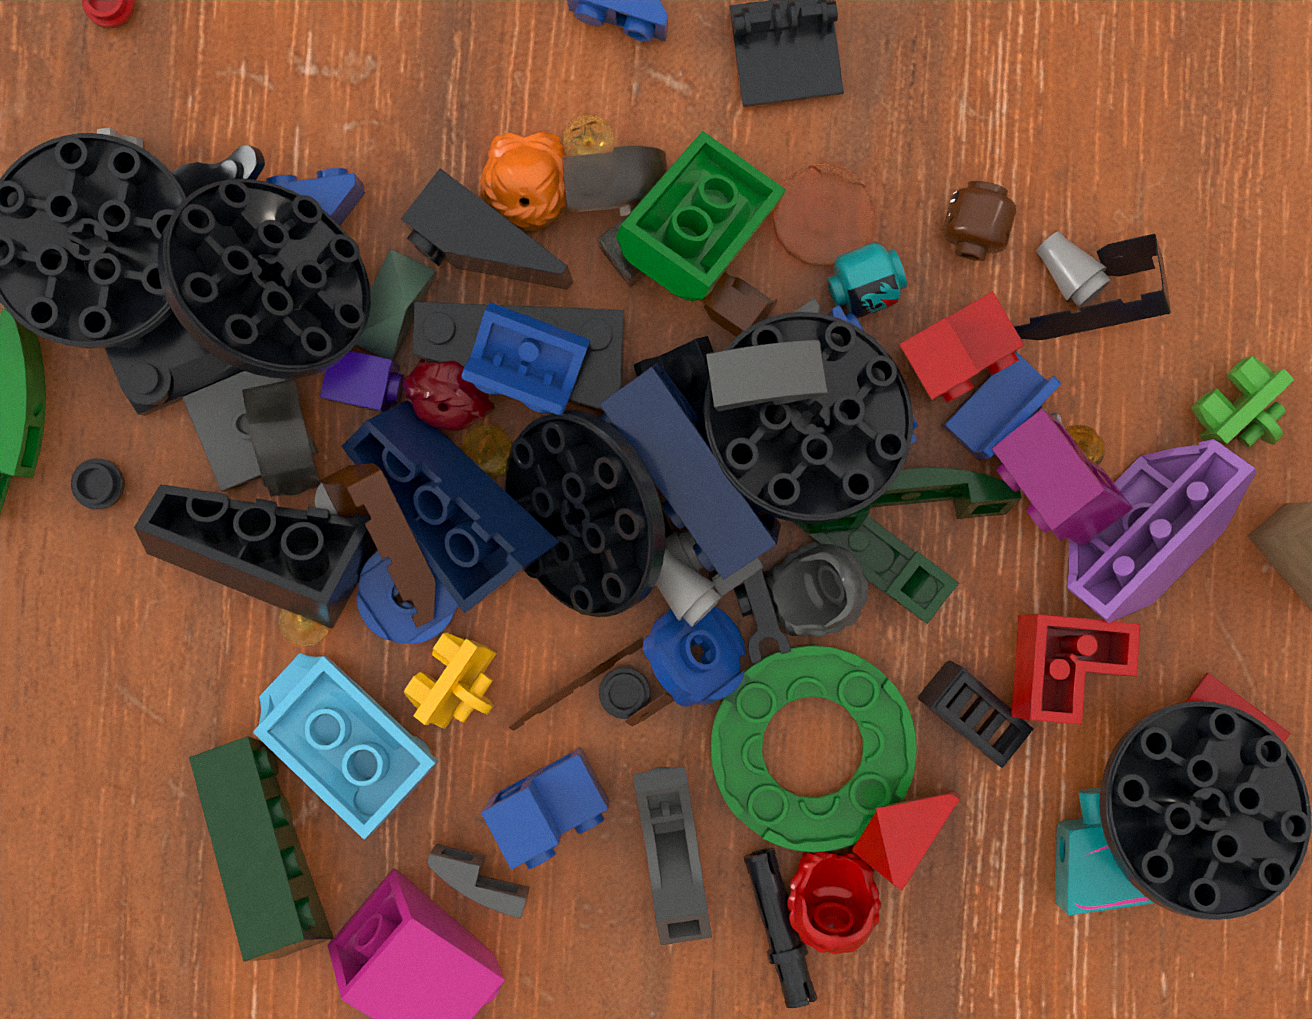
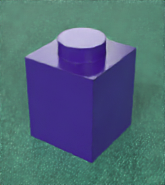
M349 351L341 361L325 371L320 398L383 413L391 408V403L399 404L404 388L402 383L405 379L403 374H398L400 365L393 360Z

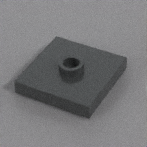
M243 371L182 397L221 491H229L319 453L289 379L269 378Z

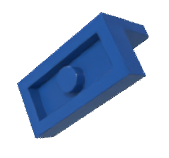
M1016 351L1014 352L1019 361L994 375H990L942 425L978 461L991 458L995 454L991 448L1022 425L1061 385V382L1055 376L1047 379L1041 376Z

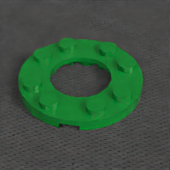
M812 644L792 646L791 652L781 654L779 650L762 657V661L753 663L744 670L740 685L730 695L722 698L718 706L711 730L710 752L718 788L730 810L738 819L762 836L763 839L775 845L796 851L826 852L857 843L876 813V808L898 803L901 799L904 800L915 770L917 745L910 711L904 698L890 679L877 667L854 653L836 647ZM804 697L827 698L843 706L857 722L862 738L861 761L852 778L837 791L819 797L797 795L781 787L767 771L762 755L763 735L771 718L787 703Z

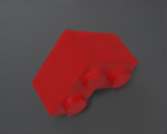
M993 291L899 344L931 400L942 395L946 403L974 388L970 378L978 374L979 371L987 367L990 374L994 375L1019 361L1014 351L1024 346Z
M1044 614L1019 615L1011 717L1082 725L1086 673L1137 677L1140 624L1115 621L1107 623L1105 620Z

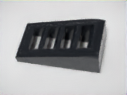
M947 661L918 697V700L1001 768L1005 766L1034 730L1023 719L1012 718L1011 708L965 668L952 661ZM975 694L978 698L965 714L959 718L957 714ZM991 707L994 711L980 729L975 732L973 728ZM1005 720L1008 721L1010 725L995 744L991 746L988 743L989 739Z

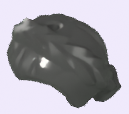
M814 541L807 546H799L794 552L789 553L781 564L774 565L765 575L770 598L776 605L775 612L778 620L791 636L803 637L809 634L821 637L828 633H838L844 630L846 626H852L858 620L862 607L866 604L868 598V581L861 565L854 558L850 550L832 544H821Z

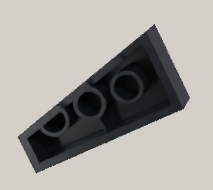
M415 302L412 354L420 360L425 359L429 363L454 360L465 366L471 356L481 321L488 305ZM500 305L590 339L568 403L604 414L605 411L600 406V403L622 388L625 330L624 310Z
M162 484L159 485L134 526L148 555L331 629L334 628L358 583L365 563L376 549V545L365 523L371 520V517L367 515L355 514L354 518L331 515L327 509L308 507L307 511L278 507L277 502L256 499V502L252 503L229 499L228 494Z

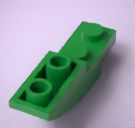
M2 309L0 314V514L12 477H34L41 451L46 409L45 371L38 336L20 324L5 309Z

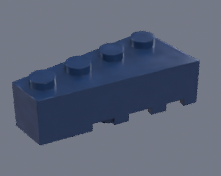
M659 362L600 403V406L605 411L601 415V419L617 429L639 454L653 482H655L667 499L662 502L666 514L677 528L681 529L686 526L697 542L693 545V550L701 564L709 572L716 569L724 580L777 545L781 523L776 517L765 514L762 516L759 510L751 506L732 486L717 463L718 460L704 439L703 434L701 435L696 427L701 423L699 415Z
M408 400L367 420L342 445V448L354 464L374 463L382 470L426 562L464 613L501 589L559 543L552 534L437 427L429 426L421 421L416 415L412 403Z

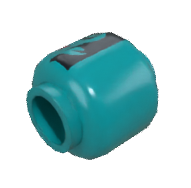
M877 242L837 256L833 264L834 276L826 279L828 290L835 306L845 305L847 310L852 312L857 318L895 305L900 299L901 289L907 287L906 275L898 254L894 249L887 251Z

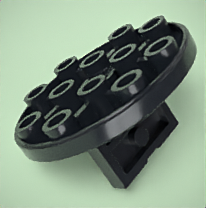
M78 133L65 135L46 141L26 152L0 178V303L20 324L30 331L48 340L72 347L87 349L114 347L131 342L154 330L173 312L161 286L157 261L159 242L164 227L175 209L188 197L181 182L163 162L145 149L122 138L106 134Z
M252 179L223 180L206 185L190 194L175 209L164 227L159 242L157 262L159 278L167 302L182 326L199 344L219 359L236 368L255 375L279 379L302 378L321 373L341 361L356 345L366 328L369 318L371 292L366 269L359 255V247L338 223L322 210L320 204L310 196L299 195L292 190L265 181Z
M812 312L786 313L767 318L747 328L724 351L773 343L819 340L821 342L829 395L779 405L769 401L718 411L714 407L709 376L702 398L701 421L703 436L718 460L717 463L726 478L751 506L768 515L790 522H830L852 515L871 504L891 486L900 473L910 450L913 434V410L906 382L891 356L874 338L860 328L842 319Z
M564 410L562 415L551 413L531 422L512 444L506 470L505 491L552 534L559 543L524 571L531 578H537L543 587L557 600L582 615L609 617L636 606L648 596L658 580L665 554V537L672 533L648 469L629 441L612 425L595 415L578 410Z
M1195 701L1175 704L1156 710L1136 722L1121 737L1110 754L1104 769L1100 788V816L1109 850L1116 864L1132 885L1145 897L1171 912L1197 919L1213 920L1245 916L1263 908L1276 899L1289 886L1302 865L1311 833V808L1305 780L1293 755L1281 739L1264 723L1240 709L1216 702Z

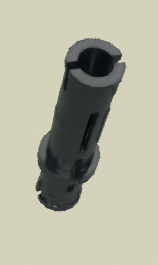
M775 848L754 851L743 858L751 878L753 891L770 947L767 951L769 963L775 964L786 1008H799L809 1005V1002H815L818 998L807 968L805 956L808 954L806 944L800 941L798 932L792 928L789 920L788 896L780 874Z

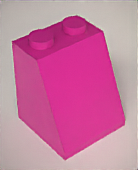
M394 868L327 945L341 1000L372 1019H472L483 1005L489 1004L496 997L501 984L505 981L494 953Z

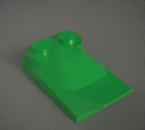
M702 131L623 221L616 234V239L620 244L624 257L634 267L684 300H701L711 293L716 282L777 206L787 190Z

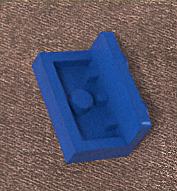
M490 302L485 309L471 356L464 366L461 378L474 383L476 388L485 393L503 394L522 401L528 408L536 412L562 415L574 389L590 339Z

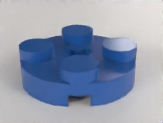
M377 551L365 563L358 583L357 607L365 624L379 637L397 643L419 644L443 632L453 621L459 605L429 566L436 581L434 619L417 628L412 619V616L417 613L416 608L409 601L402 604L397 601L396 596L399 594V591L387 569V566L392 563L389 557L382 559L379 551Z
M714 607L693 627L684 618L678 621L670 608L656 619L651 633L644 639L643 652L650 661L655 676L661 685L672 695L674 701L683 707H690L694 704L708 705L730 695L742 681L744 671L740 673L739 671L741 667L740 657L745 655L743 638L732 619L717 607ZM690 645L692 647L697 645L702 647L704 651L700 657L702 664L692 656Z

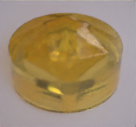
M582 115L573 119L567 125L563 134L565 154L575 166L582 169L591 170L603 166L609 161L614 151V136L611 127L605 120L595 115Z
M482 425L473 429L466 436L461 450L488 476L496 478L507 470L513 441L500 427Z
M284 609L281 610L279 615L281 634L289 643L298 647H310L319 644L328 637L332 630Z

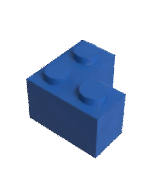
M580 747L492 794L481 814L511 870L523 863L526 864L528 869H532L556 854L554 847L559 844L563 833L575 828L577 834H580L601 823L604 820L602 812L608 810L609 799Z

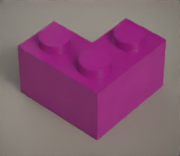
M1040 409L991 448L1002 462L996 468L1002 479L1013 491L1017 492L1022 489L1032 504L1026 510L1032 520L1043 532L1047 533L1051 530L1061 541L1068 538L1084 546L1133 509L1104 469L1089 460L1060 421L1044 409Z

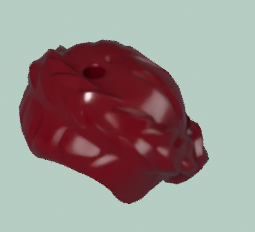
M421 359L411 374L404 377L405 381L402 383L405 388V396L412 401L414 411L420 420L429 426L457 432L468 429L477 420H484L495 409L494 403L490 402L488 393L476 388L474 383L461 378L464 366L454 360L426 363L425 359Z

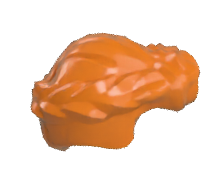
M540 131L526 137L514 133H505L504 135L495 136L491 141L488 151L489 159L482 170V177L480 179L482 186L480 196L490 207L523 232H536L547 227L563 212L564 207L571 200L570 191L573 187V181L570 176L571 163L564 154V147L560 142V138L554 133ZM527 198L530 203L524 205L520 202V199Z

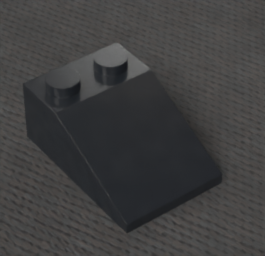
M441 168L401 218L411 231L407 239L415 245V248L437 266H440L445 259L457 269L567 290L573 283L569 268L565 263Z

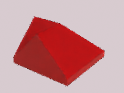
M951 790L876 808V813L852 851L894 886L903 890L959 802L961 795Z

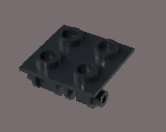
M767 0L729 6L743 107L844 93L834 23L838 20L835 0Z

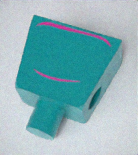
M1101 787L1087 788L1078 792L1082 818L1064 820L1057 824L1055 902L1068 916L1154 904L1153 901L1145 897L1125 877L1109 850L1101 824Z

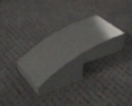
M819 340L773 343L706 354L714 407L718 411L769 401L779 405L829 395L821 342Z
M440 844L434 846L429 853L427 865L440 878L473 901L500 913L521 919L530 887L482 876L481 872L485 855Z

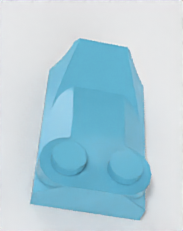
M299 653L259 696L261 705L260 721L253 733L364 840L373 834L395 812L439 762L431 754L429 747L423 740L412 736L327 656L314 657Z

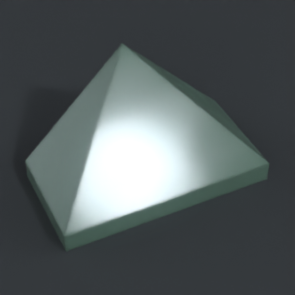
M390 249L370 289L371 306L366 328L356 345L382 358L394 361L414 321V303L423 302L437 271Z

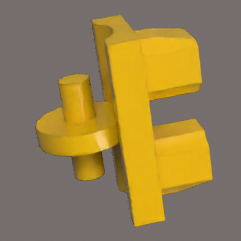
M447 632L443 633L433 647L432 655L447 666L437 681L429 674L419 672L413 676L404 690L406 697L417 708L413 716L424 725L432 723L446 729L453 717L465 723L474 709L481 713L489 714L494 704L484 694L494 680L484 672L497 653L487 645L469 639H462Z

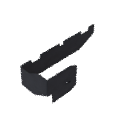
M1156 234L1107 244L1097 250L1100 263L1107 267L1104 273L1107 276L1117 277L1155 269L1152 257L1158 256L1162 290L1141 294V300L1123 303L1121 299L1080 307V312L1076 313L1066 310L1030 318V323L1014 326L1021 339L1046 340L1170 314L1167 279Z

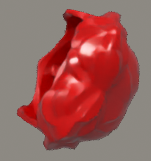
M830 851L804 852L798 863V871L791 879V893L787 901L791 926L799 933L806 945L813 947L819 953L841 954L854 952L867 941L873 928L879 923L881 902L879 900V890L873 880L875 870L857 854L846 852L837 855Z

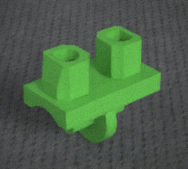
M1253 355L1245 357L1226 375L1243 393L1233 404L1216 388L1203 395L1191 407L1200 423L1206 428L1199 435L1204 441L1215 439L1222 444H1228L1245 426H1248V428L1238 439L1247 448L1252 446L1259 438L1274 445L1283 437V431L1276 422L1286 413V409L1278 402H1274L1266 411H1263V409L1295 379L1285 369L1271 371Z

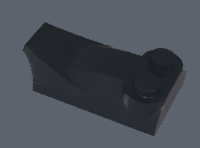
M173 312L164 322L144 336L125 344L105 348L122 391L137 414L143 416L183 400V396L243 372V370L219 359L199 344L182 326Z

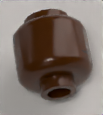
M970 181L967 188H961L953 193L943 226V235L948 242L957 246L956 255L969 260L985 261L987 253H998L1006 249L1016 215V205L1007 197L1008 190L1006 188L985 181Z

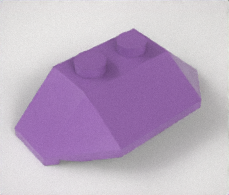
M1215 439L1199 442V445L1176 447L1141 455L1114 482L1133 509L1084 546L1069 539V575L1067 586L1069 591L1107 623L1152 605L1226 530L1256 474L1255 468Z

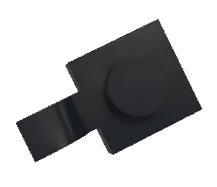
M760 569L743 581L741 586L734 588L742 617L752 614L757 628L750 635L747 643L748 654L752 664L762 661L759 644L764 638H774L781 654L791 652L788 639L779 630L777 617L762 570Z

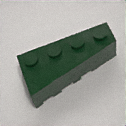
M247 736L189 757L243 962L278 959L333 939L293 825L291 808L286 797L282 794L276 777L279 773V767L274 752L265 746L262 741Z

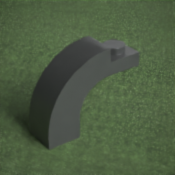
M657 767L645 773L633 774L660 944L667 945L712 938L686 767Z

